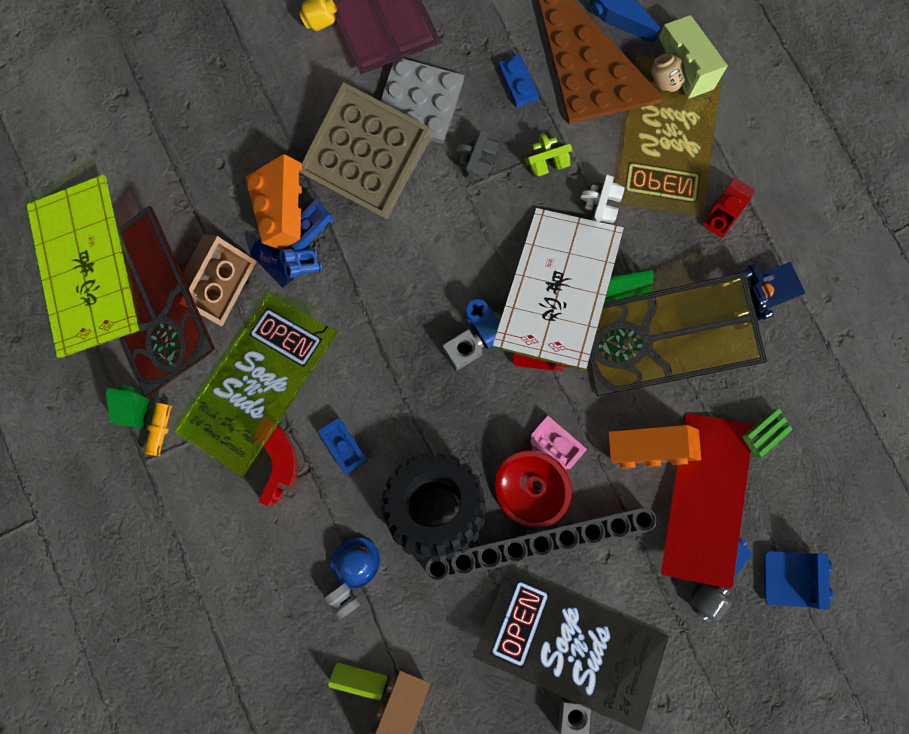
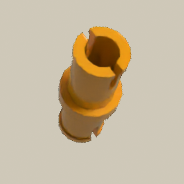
M155 402L151 425L147 426L149 433L143 453L154 456L161 455L164 436L169 431L167 423L172 406Z

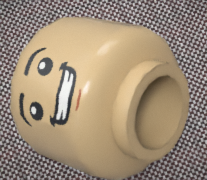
M665 53L657 57L651 68L656 86L663 91L674 92L678 90L687 78L680 56L672 53Z

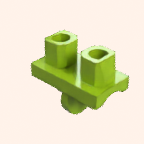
M545 133L539 134V142L532 144V148L534 151L542 149L543 153L525 158L526 166L530 165L535 177L549 173L545 160L552 157L556 170L569 167L571 165L568 152L572 151L571 144L551 150L550 146L557 144L556 137L548 139Z

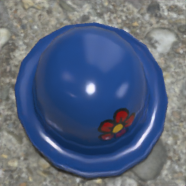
M353 537L345 540L336 548L331 557L330 569L333 578L339 585L347 583L351 589L367 585L379 570L381 560L379 550L372 541L364 537Z

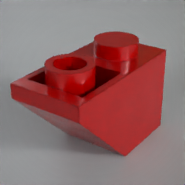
M734 177L702 226L723 239L751 200L755 189Z

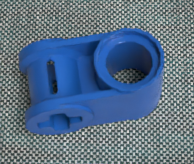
M480 299L472 300L466 308L465 319L488 350L493 347L501 320L495 316L486 302ZM473 309L475 311H482L480 317L472 315Z

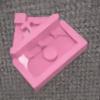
M549 415L531 434L532 450L542 451L551 455L562 464L565 470L571 469L587 450L581 442Z

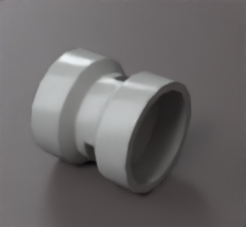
M344 583L324 598L327 604L335 609V615L339 621L361 605L358 599L350 594V588L347 583ZM346 600L347 602L341 606L340 603Z

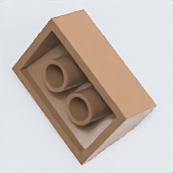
M203 234L181 275V279L197 315L222 327L257 261L214 235ZM182 292L178 293L173 303L190 312Z

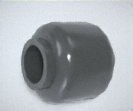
M703 583L691 598V602L694 605L692 610L708 623L711 620L717 622L721 620L732 606V601L727 596L730 591L724 587Z

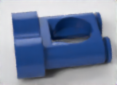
M285 249L280 251V262L284 266L287 278L299 277L300 274L318 272L322 269L321 263L317 261L315 249L298 251ZM309 259L311 262L307 264H301L300 260Z

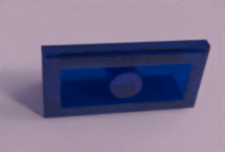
M260 239L253 244L250 252L251 256L283 288L295 277H286L284 266L280 262L279 257L281 250L263 244Z

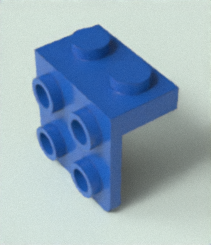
M766 552L764 554L766 604L830 610L833 592L831 587H829V576L832 573V563L829 560V554Z

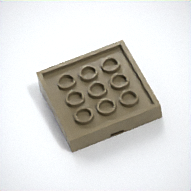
M343 82L302 162V171L300 173L388 219L410 175L435 133L427 125Z

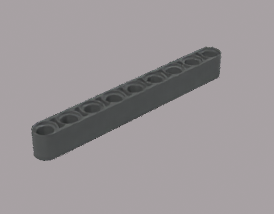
M639 508L472 547L464 553L456 551L455 557L449 560L447 555L440 556V561L445 565V572L442 575L435 576L431 573L430 565L434 562L431 559L426 564V574L434 581H442L645 533L655 527L656 516L648 508ZM639 513L645 514L648 519L647 525L643 528L636 522ZM614 519H619L623 525L622 531L618 534L614 533L611 529V522ZM590 524L594 525L597 529V536L593 540L588 539L585 535V529ZM565 530L569 531L572 535V542L567 546L562 545L559 540L561 532ZM539 536L544 537L547 541V547L542 552L535 550L533 545L534 540ZM513 542L518 543L522 548L521 555L517 558H512L508 554V546ZM488 548L496 552V560L491 564H486L482 560V553ZM460 555H467L471 559V565L466 570H461L456 566V559Z

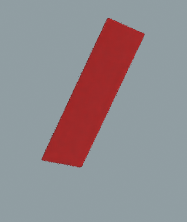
M687 413L684 425L699 429L701 460L688 461L687 465H678L661 574L732 589L751 450L742 436L754 425Z

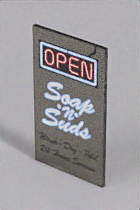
M508 566L504 571V577L477 647L473 651V658L628 727L641 731L669 636Z

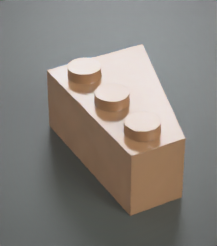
M402 671L399 672L398 678L392 676L386 691L391 694L387 704L381 703L376 719L380 720L377 731L371 730L370 734H412L431 683Z

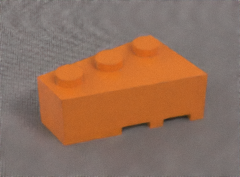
M285 154L245 177L261 241L263 244L279 250L299 241L301 233V209L298 208V194L302 193V186L299 185V172L302 171V163Z
M688 425L609 432L611 463L620 464V469L636 468L638 463H645V467L662 466L661 462H671L672 465H687L688 461L701 460L699 429Z

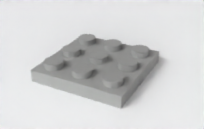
M402 58L393 62L381 102L427 125L435 133L431 141L444 144L464 82V75Z

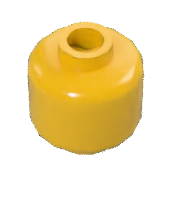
M306 0L302 3V10L299 13L307 29L318 32L334 23V13L337 12L333 0Z

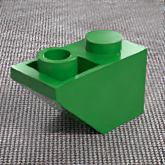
M118 385L117 389L107 388L106 396L110 423L144 429L150 399L143 397V392L134 390L132 387Z

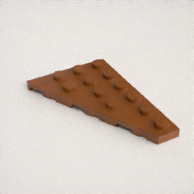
M538 0L569 124L661 103L662 96L659 91L574 0Z

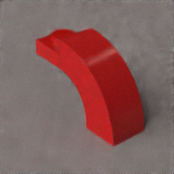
M263 418L254 437V442L263 446L269 453L272 460V472L258 503L267 507H273L274 504H278L284 494L283 484L294 487L298 473V459L295 447L285 431L272 421Z

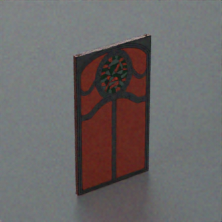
M152 206L146 207L118 229L139 331L122 336L120 340L144 397L151 396L216 350Z

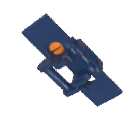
M791 262L763 273L753 263L748 265L747 269L738 272H746L747 279H749L752 285L750 292L757 321L773 317V311L768 310L769 308L805 294V290ZM741 278L713 284L711 286L714 293L680 306L679 310L687 327L750 315L744 291L736 295H726L724 291L725 288L742 282ZM714 304L723 305L725 308L723 316L718 317L713 314L712 306ZM747 321L733 324L732 326L735 330H741L752 324V322ZM723 327L690 334L693 339H696Z

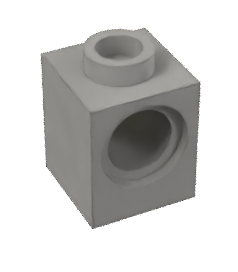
M468 329L444 344L443 351L455 370L458 371L482 356L483 350L481 348L484 345L476 333L472 335ZM461 344H468L472 351L467 355L459 353L457 348Z
M568 695V699L561 698L558 724L559 734H589L591 705L588 701H584L585 697ZM572 710H580L581 718L579 721H568V715Z

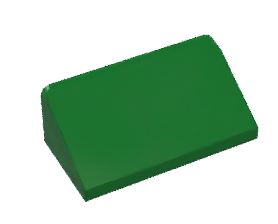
M653 270L611 276L604 302L650 293L653 284Z

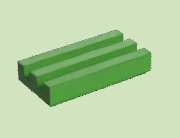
M780 408L773 409L742 436L755 458L763 457L792 431L790 425H785L787 422L786 418L780 416L782 413ZM774 420L775 423L753 442L752 438Z

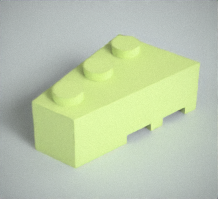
M691 15L665 24L659 39L666 53L678 55L683 61L687 78L682 84V88L687 99L714 90L728 65Z

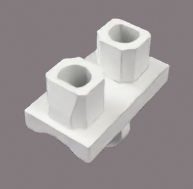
M606 176L600 194L597 193L599 188L597 185H592L590 191L582 192L581 199L587 202L585 209L592 210L593 205L597 204L592 221L614 224L619 208L608 206L606 203L608 199L620 202L625 187L613 183V176Z

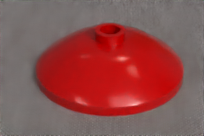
M523 450L511 455L502 463L495 479V492L501 508L511 519L527 527L541 528L554 524L566 513L572 498V485L565 468L554 457L538 450ZM535 480L540 481L542 483V487H538L535 483Z

